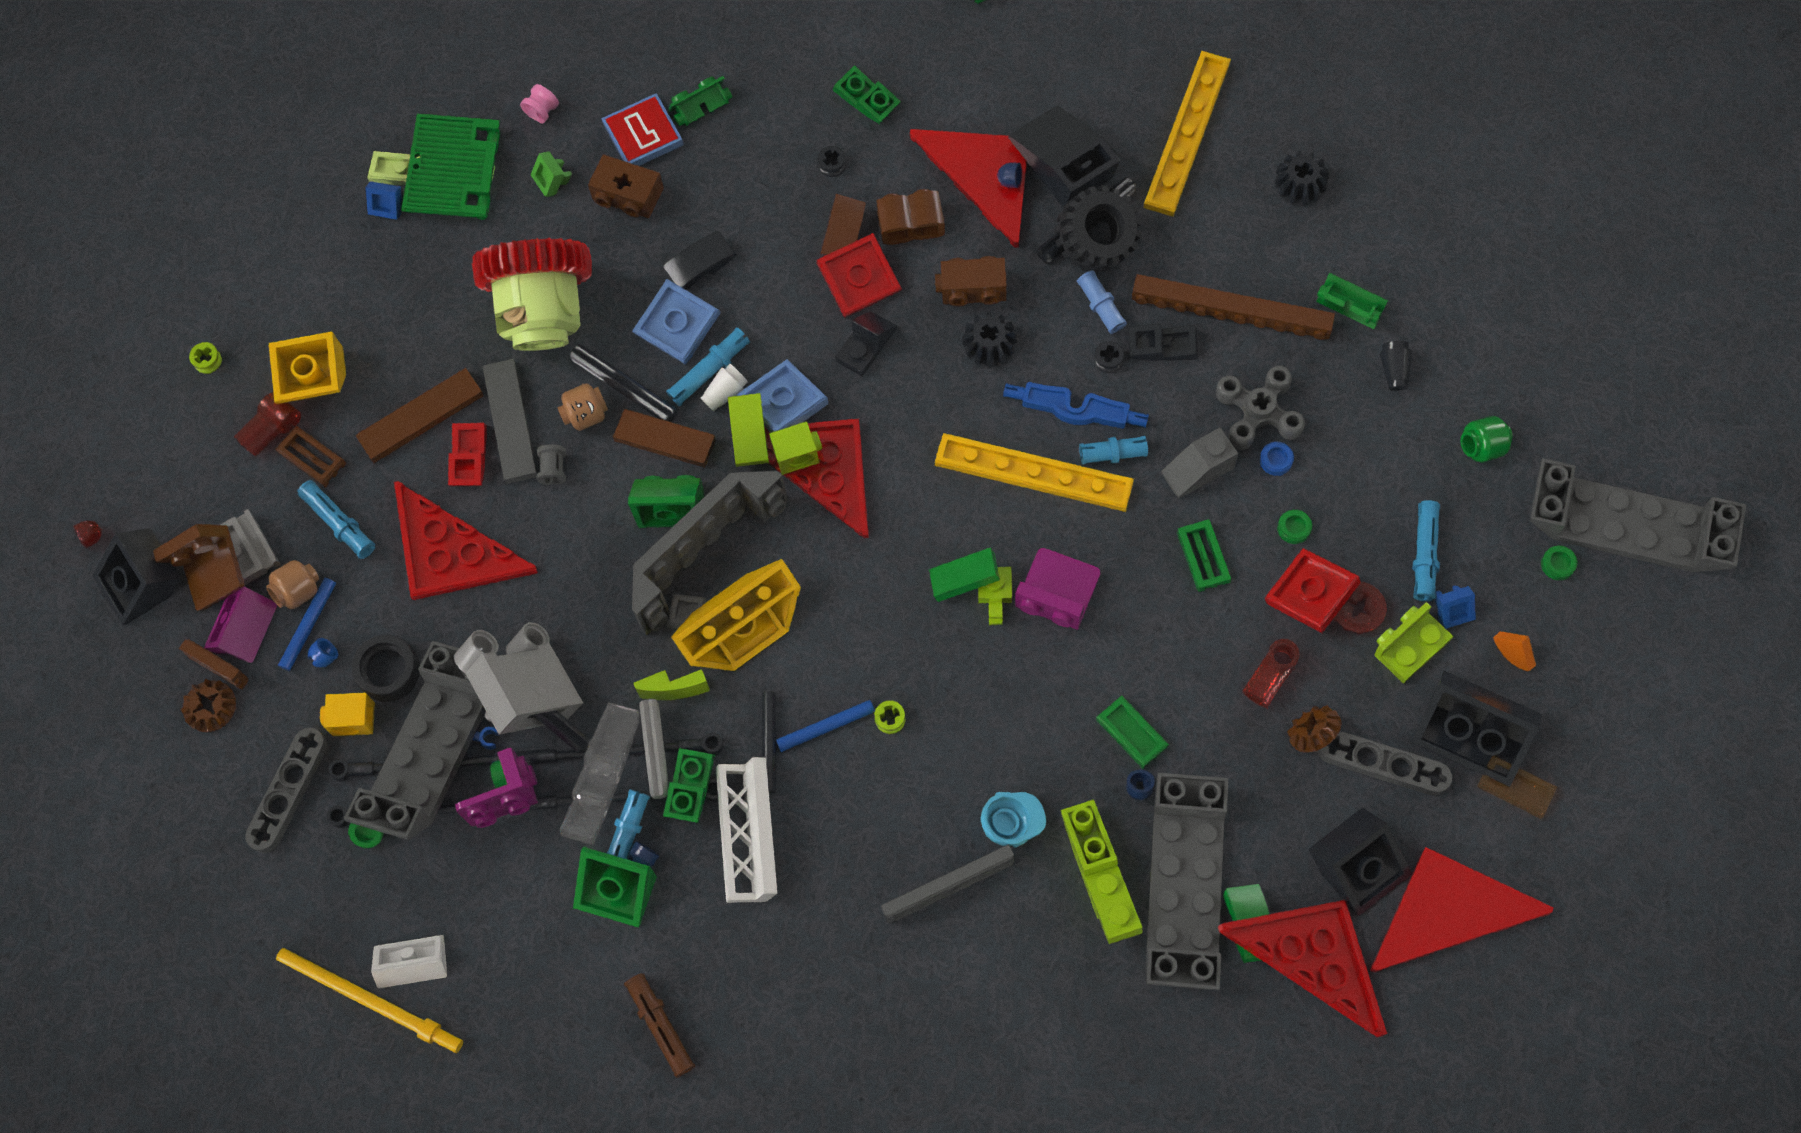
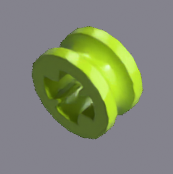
M208 342L195 345L189 354L192 365L203 374L215 372L222 363L220 352L217 351L213 344ZM202 355H210L212 357L209 361L200 360Z
M892 700L884 701L879 704L874 713L875 723L883 733L895 734L904 727L906 721L905 711L898 702ZM892 710L893 714L897 712L900 715L895 717V724L888 725L887 720L884 723L881 721L885 717V711Z

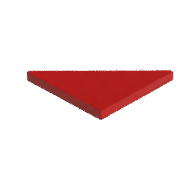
M910 129V139L916 142L926 152V156L949 176L964 196L982 211L984 217L1010 240V244L1013 247L1019 248L1027 161L1008 136ZM1010 162L1021 164L1022 181L1019 188H1008L1001 185L997 178L998 170L1001 166Z
M859 418L808 423L810 432L817 431L821 442L822 450L817 451L819 463L784 474V476L860 536L869 538ZM765 428L768 464L781 473L772 447L770 432Z
M399 481L394 482L410 597L412 600L538 573L536 566L531 562H527L497 541L483 535L463 520L444 511L440 506L410 490Z
M1425 847L1370 971L1375 973L1400 963L1403 964L1431 953L1550 915L1554 907Z
M1346 900L1222 923L1218 926L1221 934L1374 1036L1381 1037L1387 1034Z

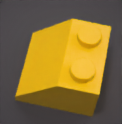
M332 331L269 343L274 402L276 404L341 392L346 378L343 346Z

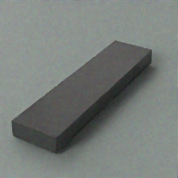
M514 359L484 365L483 372L504 481L506 484L536 478L538 473L516 362Z
M1008 844L881 905L887 923L896 922L1012 866L1014 854Z

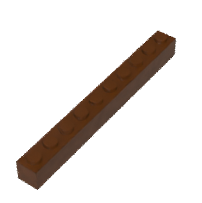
M1139 274L1136 275L1132 292V300L1138 304L1149 303L1154 304L1158 308L1170 307L1178 312L1190 311L1198 316L1210 315L1218 320L1230 319L1238 324L1250 323L1258 328L1270 327L1278 332L1290 331L1298 336L1310 335L1318 340L1330 338L1335 313Z

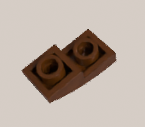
M835 194L820 254L828 255L857 241L866 202Z

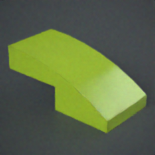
M761 394L728 397L736 467L769 463Z
M702 669L671 682L665 670L634 682L635 689L642 699L676 700L710 691Z

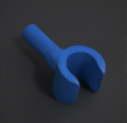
M485 727L481 732L476 731L472 740L480 742L481 746L486 750H493L496 748V744L487 743L484 741V738L488 734L500 735L496 728Z

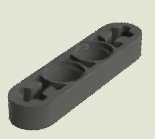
M304 728L296 734L246 831L247 844L258 853H270L277 848L328 747L327 740L317 729ZM314 737V740L318 743L317 747H310L307 750L303 743L305 740L311 741ZM298 754L302 758L305 755V757L310 761L309 764H306L302 760L295 758L296 755ZM297 766L302 767L304 772L302 779L297 783H288L287 773L289 770ZM280 797L286 798L288 801L287 809L281 814H273L271 812L273 801ZM265 816L269 817L274 822H279L278 825L274 826L272 823H270L269 825V823H267L264 820ZM267 830L270 839L268 842L262 840L260 843L256 835L258 832L264 833Z
M1342 731L1339 732L1335 740L1338 741L1337 746L1345 750L1349 749L1350 744L1355 745L1350 760L1345 759L1348 752L1337 750L1335 755L1328 753V746L1317 751L1319 757L1329 764L1432 796L1443 794L1452 782L1450 769L1441 762ZM1363 749L1371 750L1376 756V763L1372 766H1364L1357 758L1358 752ZM1395 760L1407 762L1410 767V774L1405 777L1395 775L1391 768L1392 762ZM1418 765L1423 766L1421 774L1431 775L1433 771L1439 772V779L1444 780V782H1439L1435 787L1431 785V779L1421 775L1418 782L1414 781L1413 778L1418 771Z

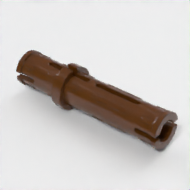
M637 974L627 980L624 986L628 989L639 1009L637 1012L640 1020H645L673 1070L675 1078H679L693 1070L696 1066L663 1010L665 1004L662 999H657L645 978V974Z

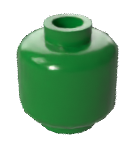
M1488 416L1468 423L1463 430L1460 443L1463 452L1476 462L1484 463L1506 455L1511 448L1513 434L1511 428L1497 416Z

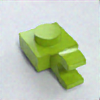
M998 567L1000 580L978 588L979 603H989V625H1002V603H1012L1011 567Z

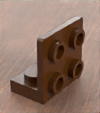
M196 524L153 550L156 563H171L175 567H184L197 611L206 610L242 589L245 585L227 525Z

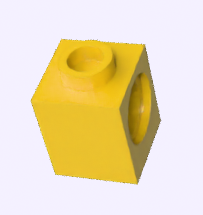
M367 693L326 694L325 706H321L320 709L321 725L332 736L373 734L375 702Z

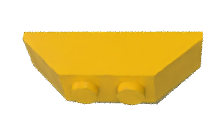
M780 559L744 575L696 609L671 638L689 665L735 671L789 632L801 586L785 562Z

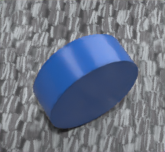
M1282 442L1267 444L1260 455L1262 469L1274 476L1287 473L1294 461L1292 449Z

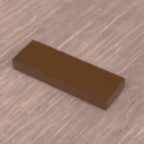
M624 409L613 435L615 442L703 468L706 467L716 442V437L713 434Z

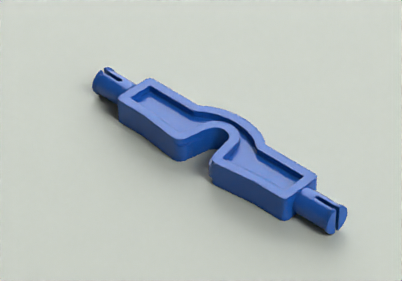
M1028 382L1026 388L1006 383L1003 397L1022 400L1023 407L1053 413L1058 419L1069 424L1087 425L1094 422L1122 429L1125 428L1126 423L1144 428L1147 426L1149 414L1129 411L1130 405L1128 403L1110 400L1093 393L1085 396V400L1080 408H1072L1070 406L1072 393L1065 387L1046 386Z

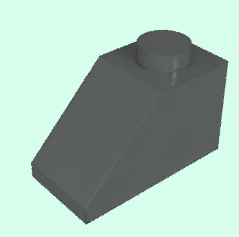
M1220 427L1192 442L1161 471V474L1177 498L1180 499L1233 470L1238 452Z

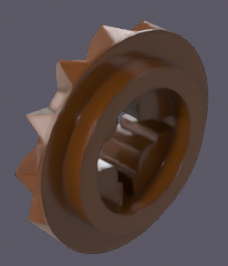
M205 679L204 682L198 685L192 684L190 692L187 695H183L184 703L181 711L185 722L193 729L201 732L216 731L224 727L233 717L236 709V697L232 689L220 680L211 681ZM202 696L210 701L214 700L212 706L214 707L215 714L202 709L204 706L201 699Z
M1328 705L1323 706L1321 709L1313 706L1311 711L1307 713L1302 711V716L1299 719L1292 720L1293 727L1287 731L1290 737L1289 742L1296 750L1306 753L1318 751L1326 747L1337 737L1341 730L1342 721L1339 714Z

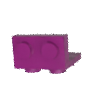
M1041 548L1037 551L1025 582L1020 581L1015 593V607L1020 608L1027 614L1039 615L1050 619L1059 626L1078 630L1099 580L1100 570L1093 565L1046 548Z
M511 747L497 752L507 785L455 804L457 813L471 826H477V828L488 827L497 822L496 818L507 814L511 816L523 814L530 809L529 806L538 803L533 786L538 784L534 770L531 765H527L524 756L518 757Z

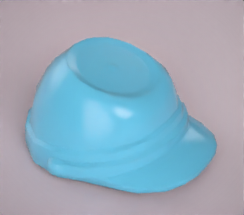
M997 792L983 807L980 818L986 837L998 845L1006 846L1009 844V846L1014 848L1039 835L1046 826V815L1041 802L1034 795L1027 792Z

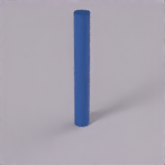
M323 579L278 664L280 668L287 671L291 670L336 585V582L333 580Z
M871 700L865 701L776 739L780 751L783 752L875 712Z

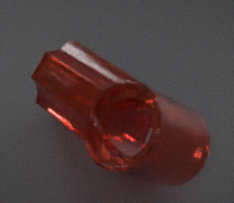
M271 392L260 401L257 407V414L234 438L250 454L256 457L280 433L286 434L293 429L292 425L295 427L299 423L301 412L289 402L276 404L274 402V393Z
M1288 639L1276 640L1270 646L1268 653L1242 693L1255 704L1268 708L1288 676L1296 667L1300 657L1297 645ZM1277 652L1287 653L1291 658V662L1280 664L1275 660L1274 654Z

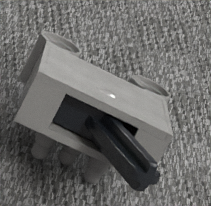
M529 622L525 624L506 646L507 654L500 656L496 654L499 646L493 635L484 630L474 631L454 654V660L458 668L468 677L486 710V719L492 721L498 734L546 726L576 752H582L589 744L590 738L572 724L568 718L583 702L552 649L547 631L536 623Z

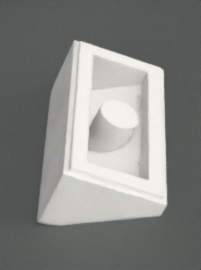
M444 935L374 946L371 973L377 988L447 977Z

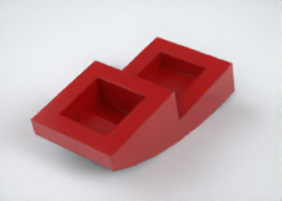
M452 423V453H449L448 486H482L487 440V425L485 423Z

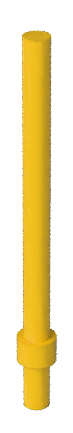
M282 948L276 956L277 961L416 1032L417 1038L429 1044L435 1042L454 1053H458L463 1045L462 1039L442 1030L441 1024L429 1018L423 1020L285 948Z

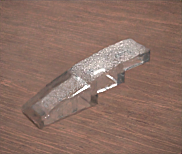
M608 702L584 755V767L572 791L573 801L560 827L561 836L594 845L625 766L641 716L640 711Z

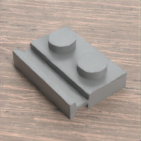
M249 509L245 510V514L238 518L233 517L220 524L228 526L245 585L266 574L267 570L273 566L278 567L281 565Z

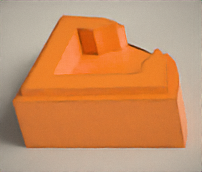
M1500 631L1493 637L1499 651L1510 663L1525 671H1530L1536 666L1529 636Z

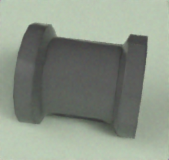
M555 444L538 447L537 456L540 457V472L537 474L538 482L543 485L565 483L566 475L563 473V458L566 456V448Z

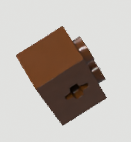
M604 154L588 183L592 199L596 204L604 208L613 206L622 209L624 213L635 218L639 217V215L650 218L664 189L659 172Z

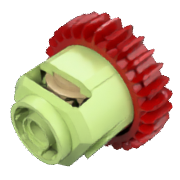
M550 237L547 239H524L522 241L512 240L509 243L501 242L500 245H491L489 248H483L472 257V269L475 285L481 290L492 291L497 333L505 340L512 341L513 349L539 351L563 347L569 343L568 336L574 334L581 326L577 285H580L581 282H586L592 274L591 254L589 247L585 243H581L578 240L573 241L572 239H551Z

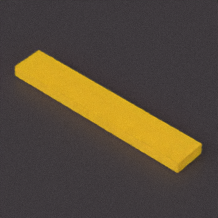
M1201 51L1143 208L1174 216L1231 59Z
M946 433L942 435L935 459V466L1123 512H1126L1134 482L1133 478Z

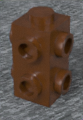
M984 256L980 259L965 260L963 258H952L948 261H941V273L935 274L936 293H942L943 305L964 306L967 303L980 302L992 305L1000 301H1006L1005 258Z

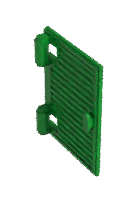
M417 113L402 212L476 217L480 220H485L489 213L492 176L500 137V120ZM477 130L487 131L486 141L476 140ZM468 194L478 196L477 206L466 205Z

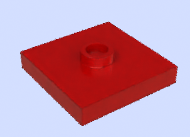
M873 233L816 261L845 318L902 290Z
M1303 548L1266 595L1265 601L1271 607L1323 633L1361 581L1358 575Z

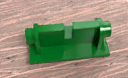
M711 76L698 84L699 89L689 94L685 90L671 99L673 103L669 105L668 112L671 113L676 110L677 114L673 117L679 127L683 124L688 126L704 117L705 114L700 107L703 103L709 113L729 104L728 100L733 97L727 87L724 89L721 87L725 79L724 76L716 80L714 76Z
M1329 273L1324 285L1322 284L1316 302L1372 329H1375L1388 300L1332 273Z

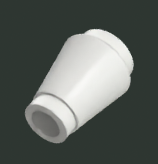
M729 364L725 369L721 367L700 399L711 410L715 411L718 407L720 408L728 402V397L737 396L739 392L744 390L743 387L748 381L736 368Z

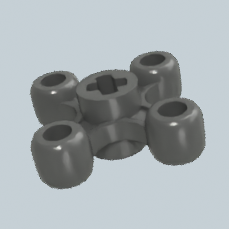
M1272 367L1267 372L1265 386L1252 391L1246 390L1240 380L1234 376H1225L1218 381L1216 386L1217 399L1225 405L1234 404L1239 406L1244 413L1243 419L1234 423L1228 434V439L1235 449H1248L1255 439V430L1268 424L1277 428L1280 436L1286 440H1295L1302 435L1305 428L1303 416L1296 411L1287 412L1282 410L1276 400L1279 395L1289 390L1292 382V375L1286 367ZM1255 405H1261V409H1265V410H1260V409H1259V406H1256V407H1255Z

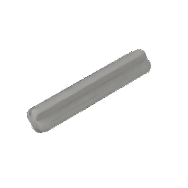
M646 699L640 702L639 707L649 790L653 799H661L667 797L669 783L659 703L656 699Z

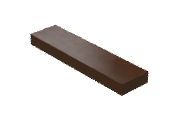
M464 368L355 436L374 464L484 395L468 370Z

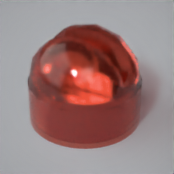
M81 521L72 526L85 549L96 544L102 536L101 528L94 521Z

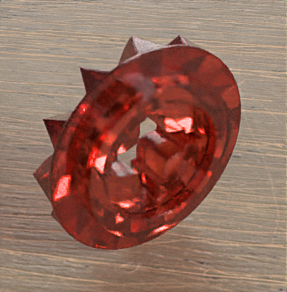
M1361 582L1334 617V621H1337L1344 631L1356 632L1357 635L1369 631L1373 632L1382 624L1386 616L1387 605L1385 598L1376 587L1369 583ZM1365 598L1363 610L1367 614L1359 613L1358 616L1353 618V607L1349 604L1357 605L1359 601L1361 602Z

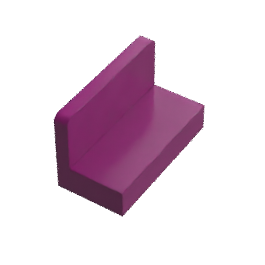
M246 587L226 597L204 648L216 654L228 653L242 661L252 663L277 608V604Z

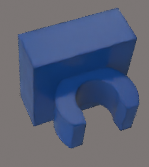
M370 181L365 187L368 215L397 220L402 213L401 186Z
M1452 586V591L1442 594L1441 591H1436L1438 621L1445 629L1476 620L1475 594L1469 586L1464 588Z

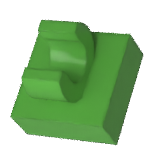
M550 151L539 153L531 172L532 178L545 197L557 194L560 185H566L572 176L571 171L563 172L564 161L562 159H554Z

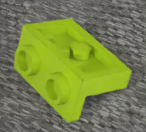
M1427 602L1419 609L1415 606L1410 608L1400 619L1403 623L1395 631L1390 627L1376 641L1379 646L1374 656L1403 684L1453 638L1429 614L1431 606Z

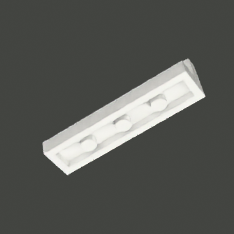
M753 757L746 764H719L716 767L726 903L766 902L777 894L766 758ZM726 774H743L744 788L738 795L727 786ZM728 797L732 800L730 804L728 803ZM734 804H737L746 813V822L741 828L729 816V810ZM738 837L749 847V856L744 862L732 853V843ZM749 861H750V869L746 866V865L749 863ZM740 872L744 873L751 880L752 893L735 892L734 878Z

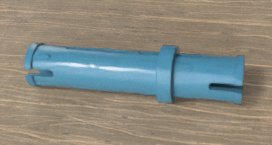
M736 327L718 346L713 345L709 349L710 353L666 391L668 396H672V400L678 406H681L687 398L721 367L726 368L731 364L730 359L750 343L748 337L744 338V332Z
M313 480L306 481L299 487L297 495L334 531V537L338 541L345 542L360 559L368 557L374 551L375 543L359 529V523L353 518H348Z
M1426 500L1418 503L1417 555L1412 570L1415 572L1413 598L1419 601H1432L1436 599V573L1440 571V562L1437 560L1440 504L1436 501Z

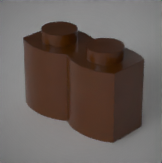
M920 189L908 196L891 193L876 200L883 244L893 245L906 243L911 240H924L945 235V223L939 191Z

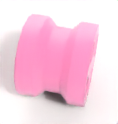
M538 84L534 85L531 89L530 97L524 98L520 103L524 113L541 124L547 121L550 110H555L559 105L556 96L547 88Z

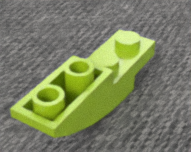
M1094 799L1061 810L1064 825L1083 881L1108 943L1111 944L1142 934V925L1119 870L1118 859Z

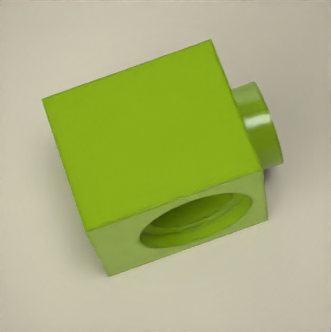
M807 421L769 433L782 475L819 463L817 451L822 450L821 442L817 431L810 432Z

